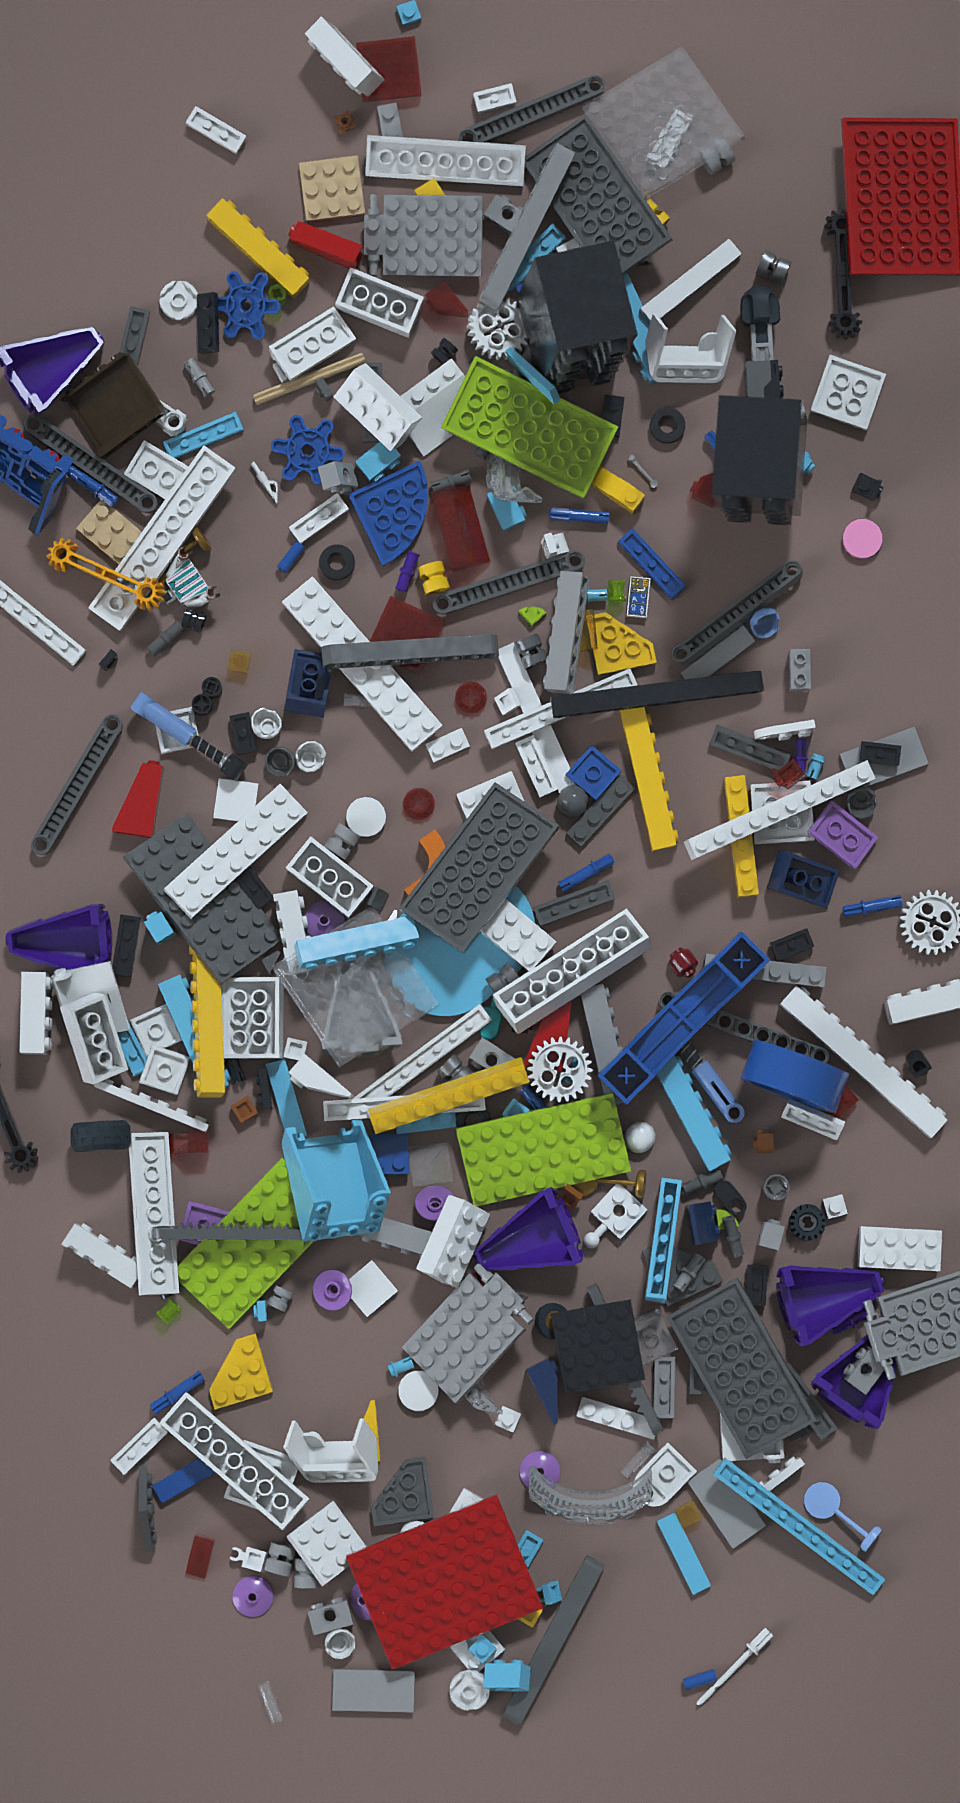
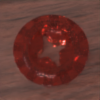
M469 681L461 684L457 689L455 701L463 712L477 713L484 708L487 702V694L484 687L479 683ZM469 689H471L473 695L480 696L474 699L473 706H471L469 699H462L468 696Z
M424 788L410 790L403 799L405 813L415 820L429 817L435 807L432 794ZM414 797L417 800H421L425 797L422 803L425 810L423 808L421 809L420 807H417L414 810H412L415 806V802L412 798Z

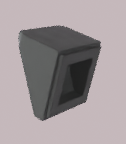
M375 887L367 903L368 906L381 912L389 894Z
M278 950L262 959L269 974L272 973L281 956Z

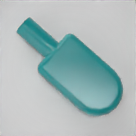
M494 997L492 998L491 1006L484 1007L492 1021L479 1030L481 1037L486 1040H493L498 1036L503 1014L495 1004Z

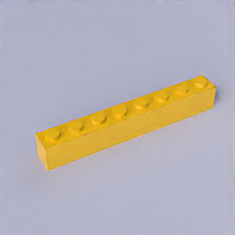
M645 707L619 710L652 852L676 847L679 837L677 830H673L671 822L675 821L672 810L668 811L667 803L670 802L668 791H664L662 785L666 783L663 771L659 772L658 768L661 760L659 752L655 753L653 746L656 744L655 734L650 733L649 725H652L650 713L646 714Z
M189 945V954L192 955L193 961L190 962V974H193L190 991L194 993V1001L191 1002V1012L194 1013L195 1020H192V1032H195L192 1049L193 1052H196L193 1070L197 1074V1079H194V1091H197V1097L221 1098L225 1093L221 985Z
M519 1057L369 1108L368 1112L375 1133L378 1134L529 1083V1079L522 1058Z

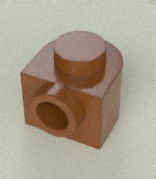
M757 1129V1137H753V1150L757 1149V1153H774L773 1133H769V1129Z

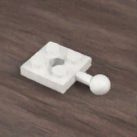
M616 1184L591 1211L602 1224L594 1233L590 1232L584 1236L585 1246L588 1248L597 1247L600 1242L599 1237L607 1229L617 1238L621 1239L647 1209L622 1185ZM616 1205H621L624 1208L623 1216L618 1217L613 1213Z

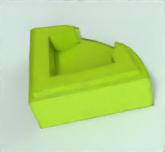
M533 606L524 607L519 610V613L531 626L547 614L542 608Z
M716 1210L719 1229H725L722 1218L732 1214L725 1210ZM735 1218L736 1225H737V1227H739V1224H738V1222H737V1220H736V1218Z

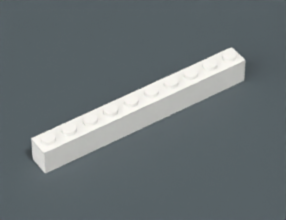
M867 760L684 841V845L691 860H694L876 778Z
M795 986L779 1005L928 1138H932L947 1121L945 1118L946 1113L939 1107L934 1108L929 1104L931 1100L923 1093L919 1095L914 1090L916 1087L910 1081L906 1080L904 1082L899 1077L901 1073L893 1066L891 1068L884 1064L886 1060L878 1053L874 1055L869 1050L871 1047L864 1040L859 1042L854 1037L855 1032L848 1026L845 1028L839 1024L841 1020L833 1013L829 1015L824 1010L825 1006L819 1000L813 1001L809 997V991L803 986L800 988Z

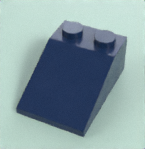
M294 649L284 711L324 718L332 669L323 668L322 653Z
M779 850L767 889L828 908L840 870L790 852Z
M711 1201L686 1205L692 1244L700 1245L718 1241L717 1237H720L719 1225L714 1223V1217H717L715 1205H711Z
M546 1358L526 1368L553 1424H556V1372L559 1370L554 1360L549 1361Z

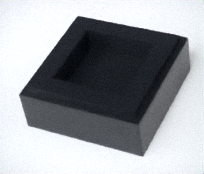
M111 649L100 661L99 666L107 671L118 658L117 653Z

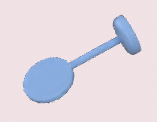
M819 1482L807 1489L804 1495L806 1510L812 1516L821 1519L831 1517L834 1514L839 1516L865 1537L860 1547L866 1552L882 1529L875 1526L870 1533H867L838 1510L840 1496L834 1486Z

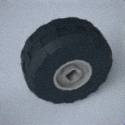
M126 1120L74 1123L70 1129L71 1147L75 1152L128 1149L131 1144L130 1125Z

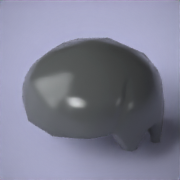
M278 746L272 748L265 757V766L270 773L277 777L289 775L295 767L294 754L286 747Z
M568 785L563 788L557 799V807L560 813L573 818L581 816L586 809L588 795L578 786Z
M863 786L851 790L847 797V806L850 814L859 819L872 816L877 806L875 792L869 787Z

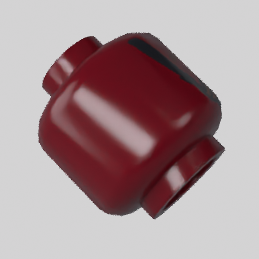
M681 947L670 954L668 964L676 976L689 978L696 973L695 968L698 966V960L690 949H683Z

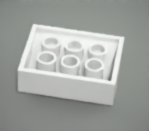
M452 358L401 395L423 417L408 436L423 457L453 436V434L441 429V425L465 376Z
M280 977L229 978L222 983L224 1058L283 1059L284 979Z
M305 1054L289 1071L292 1075L290 1080L301 1089L305 1086L310 1090L347 1099L354 1097Z

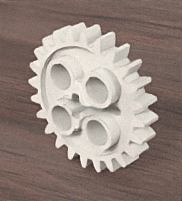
M507 298L505 302L502 300L497 310L485 303L483 305L478 303L477 309H473L471 312L472 316L468 318V321L471 322L467 325V328L471 329L468 336H474L471 343L478 344L475 348L476 350L483 349L481 355L488 352L489 359L496 355V359L499 360L501 355H503L504 359L507 360L508 357L505 351L511 347L520 354L523 350L522 347L525 348L527 345V336L520 309L516 308V301L513 304H509L510 298ZM499 313L506 314L507 318H501ZM482 321L489 322L490 327L484 326ZM508 330L515 331L517 336L510 335ZM492 332V333H491L490 335H488V336H485V335H484V334H486V333ZM491 338L498 339L500 344L493 343Z
M927 890L926 896L919 892V899L912 896L913 904L907 901L906 905L909 909L901 910L906 914L899 918L905 921L904 924L899 926L906 930L901 935H908L905 942L912 941V949L919 946V953L923 949H926V955H929L931 950H933L934 955H937L938 949L945 953V946L952 949L951 942L956 944L959 942L956 939V936H960L958 931L960 929V917L958 915L960 910H956L959 903L952 904L953 897L945 899V892L941 896H939L938 890L934 892V895H931L930 890ZM924 904L931 906V914L926 915L922 912ZM942 912H947L950 915L949 922L945 923L940 919ZM916 914L927 920L934 918L935 923L946 926L949 930L946 931L937 925L930 927L929 922L916 918ZM915 923L923 924L924 931L922 933H917L914 930ZM935 930L942 933L941 941L933 939L932 934Z
M559 1037L558 1042L551 1038V1044L543 1041L544 1048L537 1046L539 1052L531 1053L535 1059L528 1060L529 1063L533 1064V1067L527 1068L528 1071H533V1074L529 1075L528 1078L535 1080L531 1086H538L536 1093L541 1090L543 1091L542 1098L546 1097L547 1094L550 1095V1101L557 1097L558 1103H560L561 1097H564L568 1102L569 1095L576 1099L575 1092L578 1091L582 1094L581 1086L588 1087L584 1081L591 1080L587 1073L592 1072L593 1069L587 1068V1065L591 1064L592 1061L585 1060L589 1053L582 1054L581 1052L584 1047L582 1046L577 1049V1041L571 1045L570 1038L565 1043L562 1041V1037ZM553 1051L558 1054L559 1059L557 1062L551 1063L548 1061L547 1055L549 1052ZM565 1052L566 1057L563 1069L566 1071L560 1074L558 1085L554 1087L553 1084L557 1074L554 1067L559 1066L562 1053ZM568 1058H576L578 1066L576 1068H569L567 1066ZM550 1071L553 1074L552 1081H543L542 1073ZM563 1077H570L573 1082L572 1086L569 1088L563 1087L561 1079Z

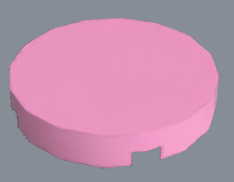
M857 519L845 528L843 546L852 557L867 559L874 556L880 549L882 533L873 521Z

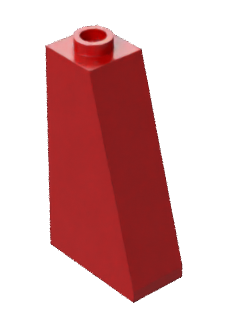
M300 221L297 222L296 226L292 225L288 234L291 244L347 269H350V267L357 269L363 257V247L361 244Z
M148 760V763H142L113 824V833L146 838L154 835L164 767L160 765V762Z
M571 1001L542 1019L524 1061L525 1068L533 1067V1064L529 1063L528 1060L535 1059L531 1053L539 1052L537 1046L544 1048L543 1041L551 1044V1038L558 1042L559 1037H562V1041L566 1042ZM552 1051L548 1053L547 1059L549 1062L555 1063L558 1061L559 1056L556 1052ZM565 1052L562 1053L559 1066L554 1067V1070L558 1072L564 1071Z

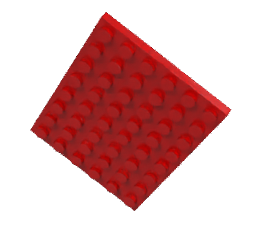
M843 117L841 119L849 276H960V153L958 118Z
M498 1494L346 1555L392 1670L544 1608Z

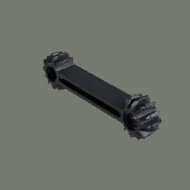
M840 208L838 214L834 210L831 211V216L826 217L828 223L824 225L825 229H830L826 235L830 236L833 234L835 236L838 315H830L832 321L828 322V326L833 327L830 330L831 334L838 332L836 335L837 339L843 335V339L847 340L848 334L851 338H854L855 332H860L861 329L858 326L862 325V320H858L860 313L852 314L846 214H843V210ZM843 222L846 228L843 230L838 229L836 223ZM840 238L844 239L845 262L840 261ZM843 286L846 287L847 311L842 309ZM847 319L850 322V326L843 327L840 324V320Z
M0 1085V1123L12 1150L11 1153L4 1152L5 1156H10V1159L5 1160V1163L13 1162L10 1169L14 1170L17 1166L18 1173L22 1172V1166L26 1172H29L28 1164L32 1167L36 1166L31 1160L39 1159L38 1156L32 1155L38 1149L33 1148L30 1150L33 1142H29L26 1146L24 1145ZM7 1120L11 1123L18 1140V1146H15L6 1125ZM20 1150H24L27 1154L26 1159L22 1162L16 1158V1154Z

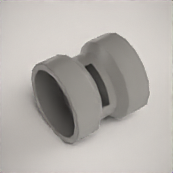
M276 1285L273 1290L274 1295L269 1298L267 1304L285 1312L287 1302L292 1299L294 1294Z

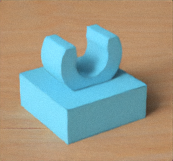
M558 1580L545 1583L537 1588V1591H543L544 1598L540 1599L542 1603L545 1602L546 1605L562 1601Z

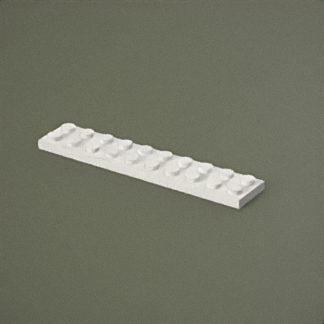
M203 446L115 571L140 583L145 581V577H149L151 580L153 578L159 580L178 553V550L192 533V530L198 525L237 469L206 446ZM121 578L117 579L118 583L136 590L138 586ZM106 582L88 608L122 632L140 605L134 604V600L137 598L136 595Z
M313 576L282 601V604L320 647L330 644L369 642ZM390 665L339 668L411 752L442 728L443 725Z

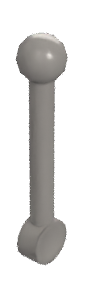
M630 455L628 457V461L631 463L633 462V464L639 469V471L646 477V479L650 482L651 488H656L658 486V482L656 480H652V478L636 461V457L634 455Z

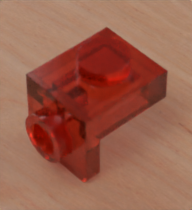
M794 758L779 770L775 768L771 770L775 775L773 777L774 782L779 787L783 786L787 790L807 776Z
M846 1085L836 1113H827L838 1118L859 1100Z

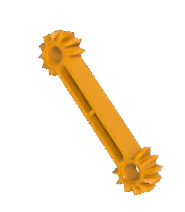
M60 538L59 543L53 541V548L48 547L51 553L46 556L50 559L49 565L54 566L56 571L62 569L63 572H67L69 566L77 568L136 595L137 598L134 600V604L140 605L142 610L147 608V610L152 611L153 606L158 609L160 608L159 601L165 602V599L161 597L166 594V591L162 590L164 585L161 582L158 583L156 578L151 580V578L145 577V581L140 583L78 555L75 552L79 546L73 544L71 539L66 541L64 538ZM67 551L66 557L61 559V554ZM79 559L96 567V569L92 571L76 564L75 561ZM121 578L138 586L136 590L118 583L117 579ZM152 590V595L146 598L147 591Z

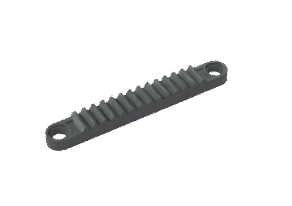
M598 75L589 76L467 127L459 133L458 141H462L463 136L466 134L473 136V142L490 143L507 134L510 135L514 131L517 132L521 128L524 129L529 125L531 126L536 122L538 123L550 116L553 117L557 113H562L565 110L600 96L604 92L605 82ZM597 81L600 83L601 88L593 91L589 86L590 83Z
M30 414L25 418L24 427L30 435L62 457L65 455L70 456L73 459L72 464L96 481L104 484L122 499L146 514L153 513L157 509L158 501L151 492L99 458L39 415L34 416V414ZM33 419L38 420L40 423L39 427L35 430L29 428V422ZM145 498L153 500L151 508H144L142 506V501Z
M577 550L569 551L439 594L434 598L433 608L438 614L446 615L519 590H524L534 585H539L543 582H548L549 580H554L560 577V571L576 572L581 570L585 564V556ZM574 555L579 556L581 559V563L578 566L570 564L569 560ZM441 599H445L449 603L445 610H441L437 606V602Z
M794 560L786 562L680 642L671 652L674 663L681 667L686 666L700 655H705V652L710 651L712 646H717L719 641H723L725 636H730L732 631L735 632L738 626L742 627L744 622H748L756 611L764 607L767 608L768 604L773 603L775 598H780L782 593H786L787 589L802 578L803 569L800 563ZM791 568L798 569L795 575L787 574L788 570ZM683 651L687 653L684 659L677 658L678 653Z
M109 714L103 719L32 839L31 848L36 854L46 855L51 851L65 825L68 823L69 818L81 801L82 796L97 774L102 762L113 747L123 727L122 720L117 715ZM111 719H115L118 722V727L115 730L107 728V722ZM39 840L47 842V847L43 851H39L36 848V843Z
M181 1222L179 1226L153 1227V1238L302 1240L300 1227H290L288 1223L284 1227L280 1223L276 1227L272 1223H269L268 1227L264 1223H261L260 1227L253 1223L250 1227L248 1222L244 1226H241L240 1222H237L236 1226H233L232 1222H229L228 1226H225L224 1222H221L219 1226L215 1222L211 1226L207 1222L203 1226L199 1222L195 1226L191 1222L187 1226Z
M597 1283L587 1287L594 1306L606 1304ZM642 1381L631 1382L628 1390H633L631 1397L637 1398L634 1404L640 1405L638 1412H643L654 1436L663 1432L662 1425Z

